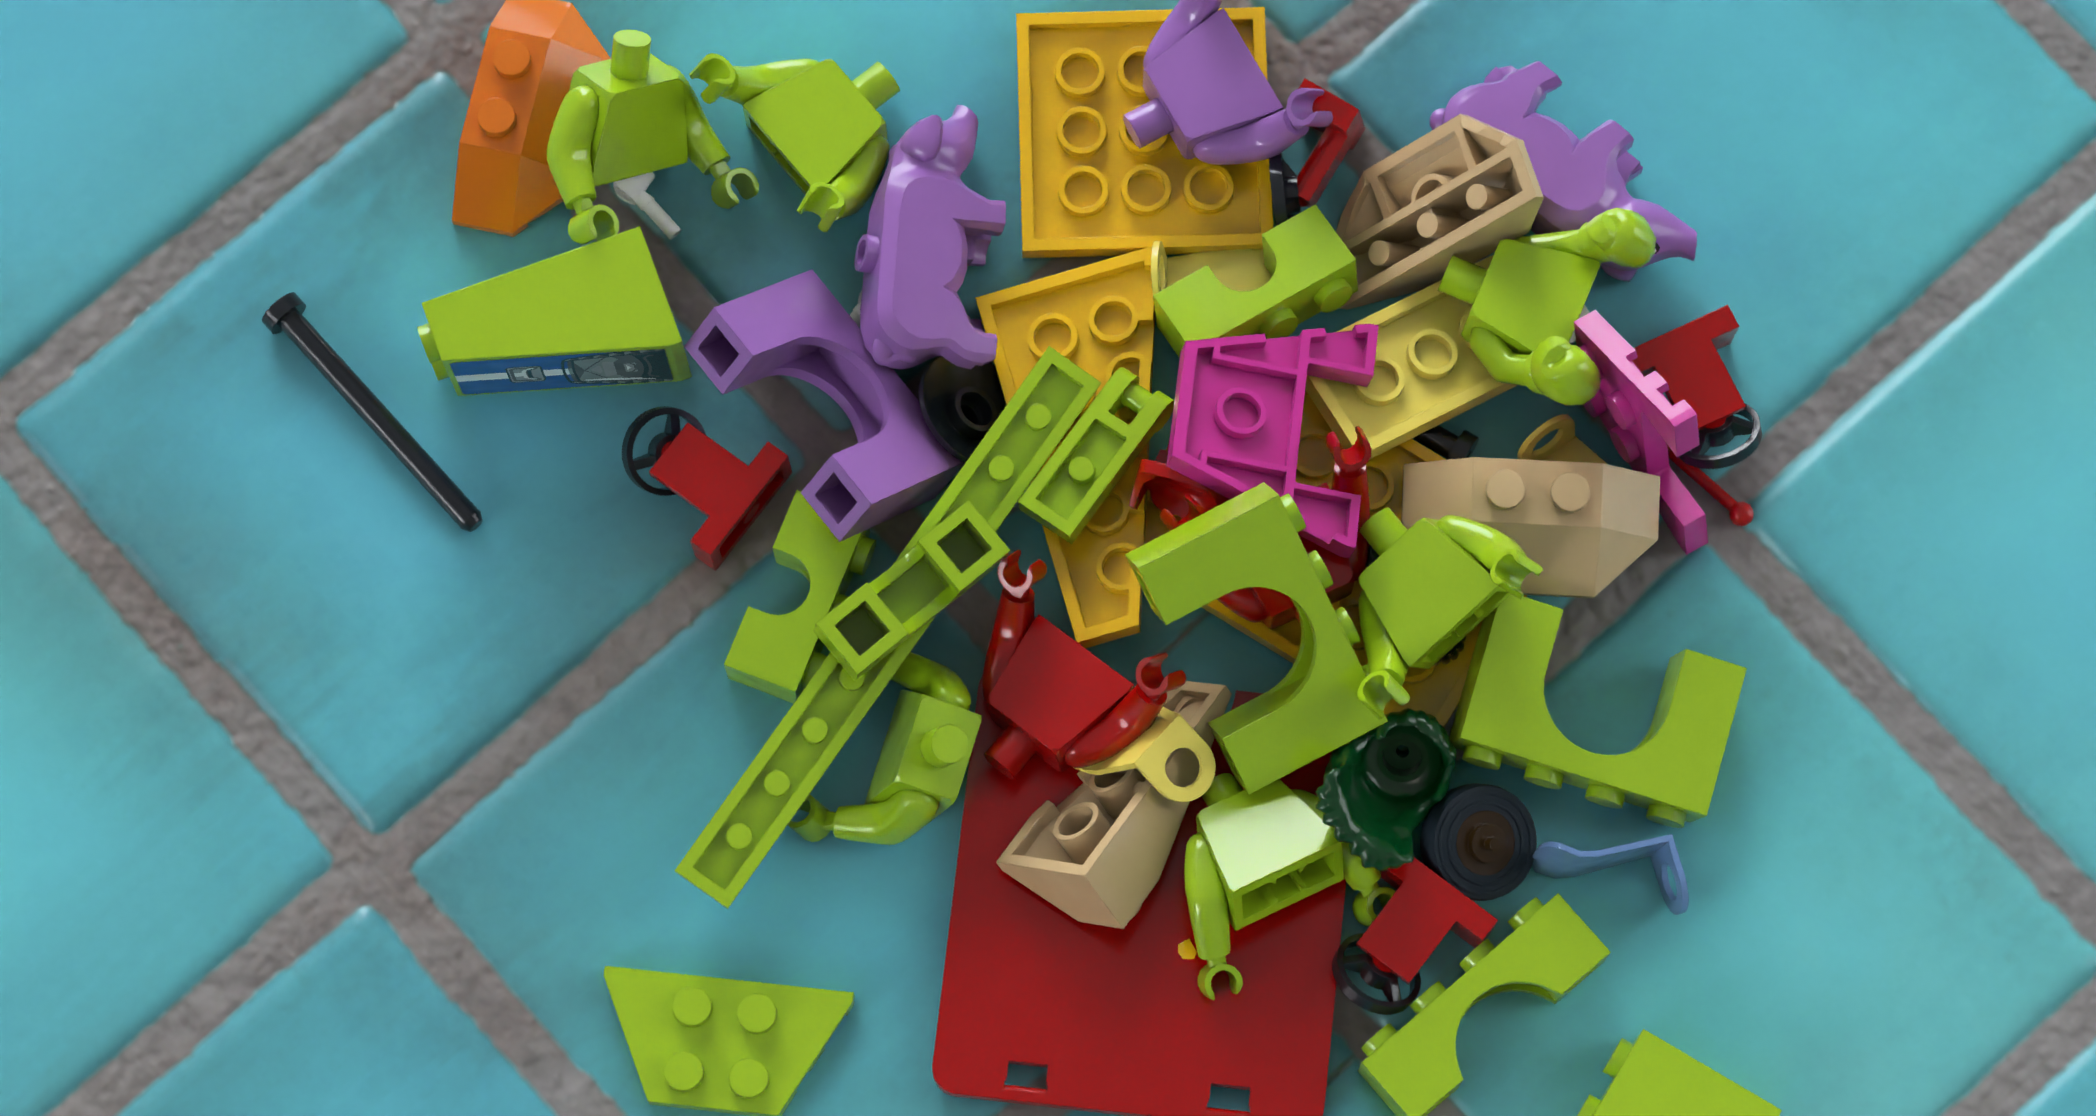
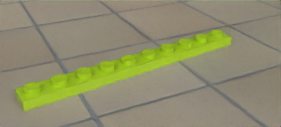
M1049 346L894 564L906 555L917 544L918 540L968 500L971 501L996 532L1095 394L1101 382ZM935 617L855 682L830 652L677 866L675 873L728 909Z

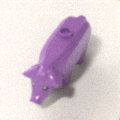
M1535 61L1520 69H1516L1511 65L1499 69L1495 67L1485 77L1484 83L1461 89L1451 97L1446 108L1437 109L1431 114L1430 127L1432 130L1457 115L1464 114L1524 141L1544 197L1530 229L1536 235L1580 229L1585 222H1589L1598 214L1613 208L1632 210L1642 215L1647 220L1656 237L1655 254L1647 264L1639 268L1620 266L1612 261L1601 263L1600 267L1609 276L1629 282L1638 269L1667 258L1682 257L1694 261L1697 232L1660 205L1642 199H1635L1628 193L1626 189L1627 183L1641 174L1643 167L1640 165V161L1627 152L1632 147L1634 141L1627 130L1616 121L1607 120L1579 140L1562 123L1551 117L1536 113L1539 105L1546 98L1547 93L1562 85L1558 75L1540 61Z
M957 105L952 116L944 121L938 115H931L919 120L905 132L897 144L891 147L888 154L889 162L871 205L867 234L862 235L856 248L855 270L864 273L860 308V331L865 348L872 354L874 361L888 368L908 369L920 365L931 358L942 356L958 367L972 369L975 365L983 366L992 362L996 356V334L984 333L981 319H970V316H967L957 293L963 284L967 266H984L986 264V254L991 242V235L1000 236L1006 223L1005 201L989 200L969 189L960 179V176L973 159L978 131L977 116L966 106Z

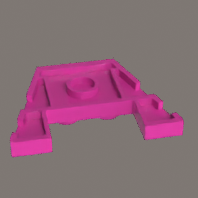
M1595 309L1574 321L1576 345L1592 359L1600 372L1601 378L1600 390L1594 398L1583 404V406L1592 417H1600L1610 433L1616 450L1624 461L1630 465L1632 470L1660 476L1659 513L1682 550L1688 555L1708 543L1706 514L1671 469L1668 446L1676 457H1679L1700 445L1697 414L1684 399L1673 406L1663 394L1670 390L1668 383L1656 370L1645 377L1632 361L1638 358L1636 350Z
M1359 324L1355 325L1352 331L1326 333L1325 328L1302 330L1299 336L1266 339L1264 333L1186 341L1180 352L1166 466L1228 499H1232L1263 482L1277 492L1280 497L1289 493L1306 524V528L1298 532V535L1340 557L1350 558L1356 548L1361 495L1301 484L1295 481L1306 378L1309 375L1367 387L1374 376L1379 325Z

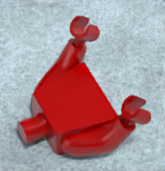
M1359 426L1355 427L1357 440L1348 449L1340 448L1339 439L1334 431L1326 436V444L1335 461L1331 490L1361 495L1357 542L1354 552L1350 558L1340 557L1299 536L1307 554L1316 550L1331 575L1333 585L1325 589L1331 604L1352 594L1354 582L1358 580L1360 574L1365 570L1370 544L1359 531L1370 518L1366 463H1368L1371 457L1372 449L1366 435ZM1327 482L1316 486L1330 489ZM1185 494L1183 497L1189 505L1187 515L1182 520L1177 521L1164 508L1160 513V519L1170 530H1173L1207 511L1191 495ZM1249 587L1232 591L1217 599L1241 618L1253 623L1263 621L1269 629L1277 628L1295 619L1298 620L1301 627L1298 612L1290 597L1276 590Z
M1020 549L1004 558L998 566L997 575L1003 589L982 675V694L991 719L1004 730L984 753V756L994 768L1010 779H1014L1034 754L1059 772L1065 771L1069 767H1089L1113 757L1152 726L1167 700V692L1180 688L1186 681V675L1182 670L1172 672L1165 678L1163 677L1161 664L1168 654L1162 652L1146 657L1138 663L1135 674L1137 685L1134 687L1133 683L1043 616L1038 614L1035 618V593L1030 587L1044 578L1047 573V566L1044 561L1038 559L1029 566L1026 576L1021 572L1018 565L1021 555Z

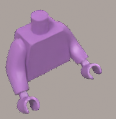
M1179 0L1152 39L1143 60V88L1150 101L1124 114L1123 121L1132 140L1140 149L1170 134L1185 159L1197 158L1208 164L1229 165L1252 163L1279 155L1308 132L1309 127H1325L1330 125L1333 121V115L1331 111H1316L1313 113L1312 106L1314 100L1324 94L1323 89L1317 88L1295 89L1287 100L1286 108L1283 109L1282 104L1224 8L1218 11L1222 0Z

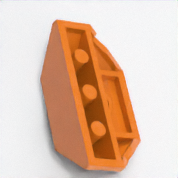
M506 0L492 21L459 141L452 213L454 225L515 237L526 229L530 222L563 202L547 162V145L553 123L563 98L569 92L573 73L580 66L611 59L572 3L560 0Z

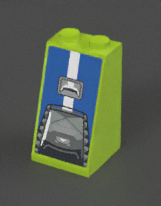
M640 226L422 302L428 323L417 327L424 350L429 362L432 364L438 381L449 377L458 396L677 382L692 377L681 336Z

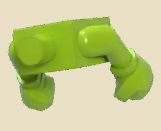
M1613 208L1598 214L1589 222H1585L1580 229L1522 236L1514 240L1502 239L1498 243L1488 269L1452 255L1438 291L1473 305L1461 336L1470 343L1471 350L1494 380L1501 383L1527 386L1532 392L1544 395L1563 405H1583L1594 398L1600 390L1601 378L1600 372L1592 359L1578 346L1569 343L1575 329L1574 321L1580 317L1601 263L1612 261L1620 266L1642 267L1655 254L1656 237L1647 220L1642 215L1632 210Z

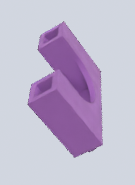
M813 269L714 307L684 345L722 395L768 376L785 375L813 384L828 394L843 409L852 423L858 443L832 454L801 491L803 497L839 542L936 498L965 464L950 454L936 440L924 420L919 401L892 368H888L885 365L882 366L874 361L872 354L865 348L859 326Z

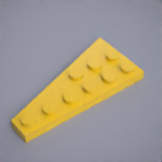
M1152 246L975 297L985 333H992L997 336L996 356L993 361L1006 405L1049 346L1101 382L1095 394L1048 460L1111 376L1120 367H1124L1140 378L1138 385L1152 393L1155 308L1151 278ZM1126 406L1118 409L1115 413L1116 417L1129 425L1137 415V413ZM1150 440L1072 544L1042 525L1076 642L1084 648L1141 632L1143 590L1125 554L1145 544L1147 491L1137 510L1130 508L1129 502L1141 459L1149 460Z

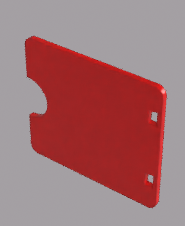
M981 677L975 713L982 715L981 724L969 759L932 1064L933 1078L939 1089L954 1097L1123 1116H1323L1336 994V981L1332 971V960L1341 942L1346 880L1344 879L1237 931L1230 924L1231 951L1225 956L1226 962L1240 972L1243 978V986L1238 994H1233L1229 986L1227 972L1224 970L1219 971L1211 980L1215 1000L1207 998L1198 987L1199 973L1207 964V961L1200 959L1198 953H1196L1194 959H1182L1178 953V944L1187 939H1190L1197 952L1185 893L1184 866L1187 842L1192 835L1197 833L1196 816L1202 809L1208 807L1202 796L1189 802L1159 881L1143 901L1139 912L1127 923L1124 929L1078 922L1003 872L996 861L1029 817L1047 800L1057 807L1083 783L1077 775L1079 770L1069 767L1067 770L1059 772L1036 754H1034L1014 779L1006 777L994 768L985 758L984 753L1004 730L991 719L982 694ZM1236 690L1231 710L1263 693ZM1214 738L1211 750L1216 764L1215 776L1223 773L1233 775ZM1331 752L1280 778V780L1290 789H1302L1317 796L1316 790L1319 786L1323 785V776L1326 766L1330 761ZM1009 1064L1048 1068L1046 1078L1047 1089L1006 1085ZM1211 1086L1250 1090L1248 1102L1250 1112L1207 1107Z

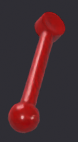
M1668 446L1669 459L1729 511V517L1733 524L1746 526L1752 522L1754 511L1750 504L1737 502L1700 468L1690 466L1679 457H1676Z

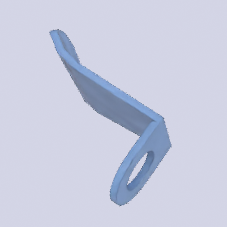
M1672 834L1597 851H1579L1560 842L1549 841L1539 845L1533 854V870L1536 873L1551 878L1577 877L1650 857L1662 896L1670 911L1675 915L1685 913L1688 908L1689 896L1686 877ZM1668 865L1674 875L1677 896L1674 895L1669 883Z

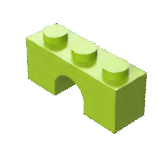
M1316 204L1262 234L1264 265L1272 276L1262 287L1251 291L1232 290L1224 286L1216 278L1209 266L1206 265L1153 295L1157 327L1179 358L1185 342L1190 340L1264 333L1266 339L1288 337L1295 331L1298 324L1321 311L1329 313L1337 310L1351 298L1353 293L1358 291L1356 259Z
M796 490L772 548L776 563L796 570L806 577L810 583L808 596L796 610L782 615H773L750 606L747 607L724 662L728 679L794 704L827 658L826 655L821 654L824 644L814 633L815 624L848 598L845 593L853 574L856 573L863 576L870 564L876 547V540L869 538L870 528L839 542L803 497L801 491Z
M968 500L918 540L917 544L893 566L869 584L866 582L815 624L814 633L855 682L996 568L1008 556L1011 550L971 501Z

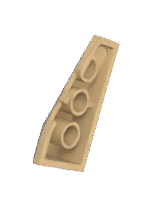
M1185 681V684L1180 688L1167 692V700L1163 707L1180 714L1211 749L1215 737L1208 722L1225 713L1232 693L1226 685ZM1179 748L1174 750L1167 758L1165 765L1166 775L1174 785L1179 787L1188 786L1196 780L1199 774V761L1191 750ZM1136 768L1103 775L1079 771L1077 775L1083 783L1057 807L1049 800L1039 807L1029 817L996 863L1003 872L1078 922L1124 929L1127 923L1139 912L1143 901L1159 881L1189 802H1177L1165 798Z

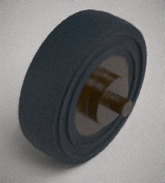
M1465 784L1447 791L1444 798L1431 809L1428 816L1424 819L1420 835V850L1424 865L1474 901L1493 900L1517 888L1526 878L1534 862L1533 854L1537 847L1535 825L1525 805L1507 790L1489 784Z

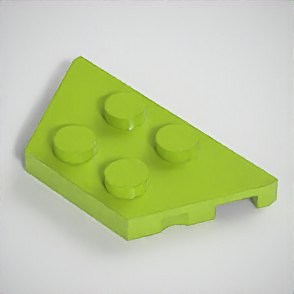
M605 966L604 978L647 1101L650 1105L749 1116H782L797 1093L798 1086L817 1063L825 1050V1045L840 1022L853 1008L855 999L854 992L613 966Z

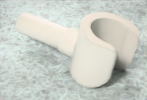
M653 172L613 182L616 195L625 202L637 205L642 211L644 210L670 240L680 233L681 228L655 201V198L645 192L655 178Z

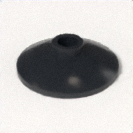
M940 356L926 368L921 377L919 403L929 430L950 454L966 463L1006 407L995 365L988 363L983 366L975 365L972 369L958 367Z

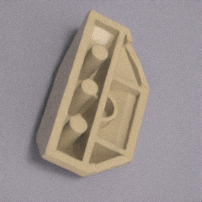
M1459 114L1364 170L1342 211L1336 233L1356 259L1358 291L1353 293L1351 298L1340 309L1349 310L1420 291L1442 280L1452 255L1474 264L1495 252L1500 240H1514L1529 233L1544 197L1524 141L1473 117Z
M1468 457L1404 464L1401 523L1408 530L1424 517L1439 520L1446 515H1455L1488 525L1512 538L1519 544L1528 558L1543 567V571L1539 576L1531 572L1524 578L1521 585V592L1524 595L1594 598L1658 541L1660 476L1605 463Z

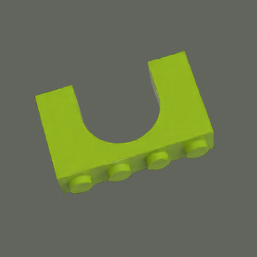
M1265 482L1125 554L1152 611L1165 625L1225 594L1249 587L1276 590L1289 596L1295 605L1301 623V643L1295 663L1288 674L1269 691L1208 722L1235 779L1249 795L1388 722L1385 714L1379 720L1357 696L1361 682L1369 675L1368 663L1361 666L1352 648V645L1360 642V637L1347 611L1343 607L1334 610L1325 589L1333 585V580L1322 558L1316 550L1307 554L1298 532L1305 529L1306 524L1296 503L1289 493L1280 497Z
M1511 594L1482 621L1449 736L1454 747L1464 751L1462 756L1464 761L1492 770H1499L1501 763L1525 770L1523 779L1550 789H1561L1562 783L1585 789L1586 794L1584 798L1601 806L1621 809L1624 802L1648 809L1646 818L1650 821L1669 827L1683 828L1685 821L1691 823L1707 816L1747 668L1689 649H1684L1669 658L1653 720L1642 741L1627 753L1617 755L1597 754L1584 750L1569 741L1554 724L1546 706L1544 696L1545 675L1564 609L1524 596L1520 600Z
M1643 1029L1633 1044L1621 1038L1602 1071L1612 1077V1081L1601 1100L1589 1094L1577 1116H1779L1782 1110Z

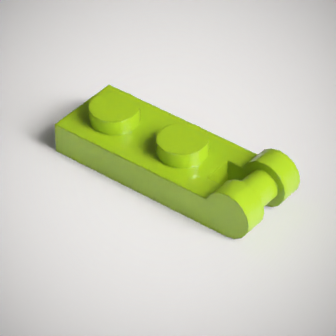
M1120 367L1111 376L1018 500L1019 509L1071 544L1154 433L1163 428L1173 413L1174 400L1159 390L1152 394L1138 385L1140 378L1124 367ZM1126 406L1137 413L1130 425L1115 416L1118 409Z

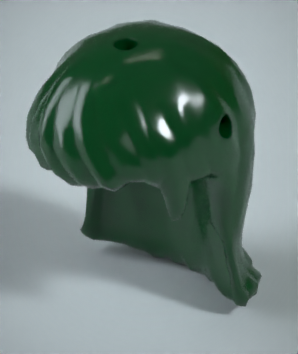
M1406 708L1399 712L1385 714L1388 722L1333 750L1324 772L1323 785L1319 786L1316 790L1319 799L1316 809L1323 813L1322 822L1334 828V837L1338 842L1349 843L1350 854L1359 856L1364 868L1375 867L1382 872L1389 868H1399L1405 863L1413 862L1412 832L1428 816L1431 809L1444 798L1449 789L1450 779L1456 764V749L1445 728L1439 724L1436 717L1422 710L1415 711ZM1404 745L1408 747V750L1401 751L1398 747Z

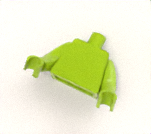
M627 29L616 32L613 35L611 59L580 66L573 73L569 92L563 98L547 145V162L566 208L576 212V215L569 221L568 234L573 241L579 244H586L594 239L599 241L616 235L619 231L617 215L611 208L602 204L593 206V202L597 197L596 186L684 164L689 159L704 175L712 174L715 178L711 186V196L713 202L721 208L731 209L739 204L737 195L732 191L731 183L736 186L739 194L746 200L756 196L759 191V183L753 172L747 168L739 167L732 170L729 168L727 162L731 157L706 118L690 83L677 68L665 64L650 53L651 37L642 31Z
M710 53L689 73L691 79L699 78L708 84L701 93V98L705 103L712 104L721 96L742 104L746 126L805 194L796 211L800 214L809 211L819 215L822 219L817 228L822 232H828L835 220L857 213L868 201L884 171L890 149L887 141L886 122L876 109L900 92L897 82L880 62L877 61L851 81L832 59H825L821 62L814 59H791L753 66H732L723 56Z
M1389 507L1378 511L1363 524L1359 532L1377 552L1379 557L1358 577L1359 584L1363 589L1358 600L1359 620L1369 675L1361 682L1357 696L1379 720L1384 717L1383 710L1391 699L1394 698L1402 706L1410 701V695L1402 687L1409 667L1430 669L1511 594L1521 600L1524 596V593L1521 592V585L1529 573L1532 572L1539 576L1543 571V567L1528 558L1519 544L1512 538L1488 525L1455 515H1446L1439 520L1424 517L1407 530Z
M910 652L891 680L911 691L900 690L865 803L839 806L836 812L828 810L809 794L800 807L801 810L809 812L808 816L799 822L790 821L788 826L810 842L820 841L830 831H833L834 836L838 839L895 845L916 834L954 804L960 791L982 716L969 711L971 705L970 693L963 680L954 671L938 662Z
M1230 773L1215 776L1210 788L1202 795V799L1208 807L1202 809L1196 816L1197 833L1192 835L1187 842L1184 866L1185 893L1197 953L1200 959L1207 961V964L1199 973L1198 987L1204 996L1215 1000L1211 980L1217 972L1224 970L1229 976L1231 992L1233 994L1240 992L1243 986V978L1234 966L1227 964L1225 957L1231 951L1230 924L1237 931L1345 879L1353 890L1360 891L1352 903V911L1356 920L1364 926H1370L1377 917L1373 910L1374 899L1377 897L1382 908H1384L1394 895L1395 890L1388 887H1379L1377 883L1381 878L1379 870L1375 867L1364 868L1361 864V858L1350 854L1349 843L1338 842L1335 839L1334 828L1322 822L1323 813L1316 809V804L1319 801L1318 796L1302 789H1290L1280 779L1249 795Z

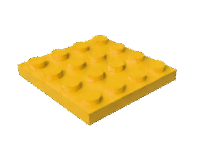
M1265 7L1224 8L1267 79ZM1173 9L1016 13L1022 258L1119 256L1153 246L1154 241L1163 242L1166 255L1237 249H1263L1262 234L1273 228L1269 159L1229 165L1208 164L1197 158L1185 159L1170 134L1140 149L1132 140L1124 124V114L1150 101L1143 88V60L1152 39Z

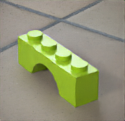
M1559 893L1545 905L1537 897L1533 898L1507 922L1514 930L1496 947L1489 939L1483 941L1459 963L1460 967L1466 972L1447 989L1440 981L1434 983L1410 1005L1411 1009L1417 1014L1398 1031L1391 1023L1387 1024L1361 1047L1367 1058L1361 1062L1358 1069L1359 1074L1396 1116H1427L1459 1088L1463 1077L1456 1056V1035L1461 1019L1478 1002L1503 992H1525L1537 995L1556 1004L1604 963L1611 952Z

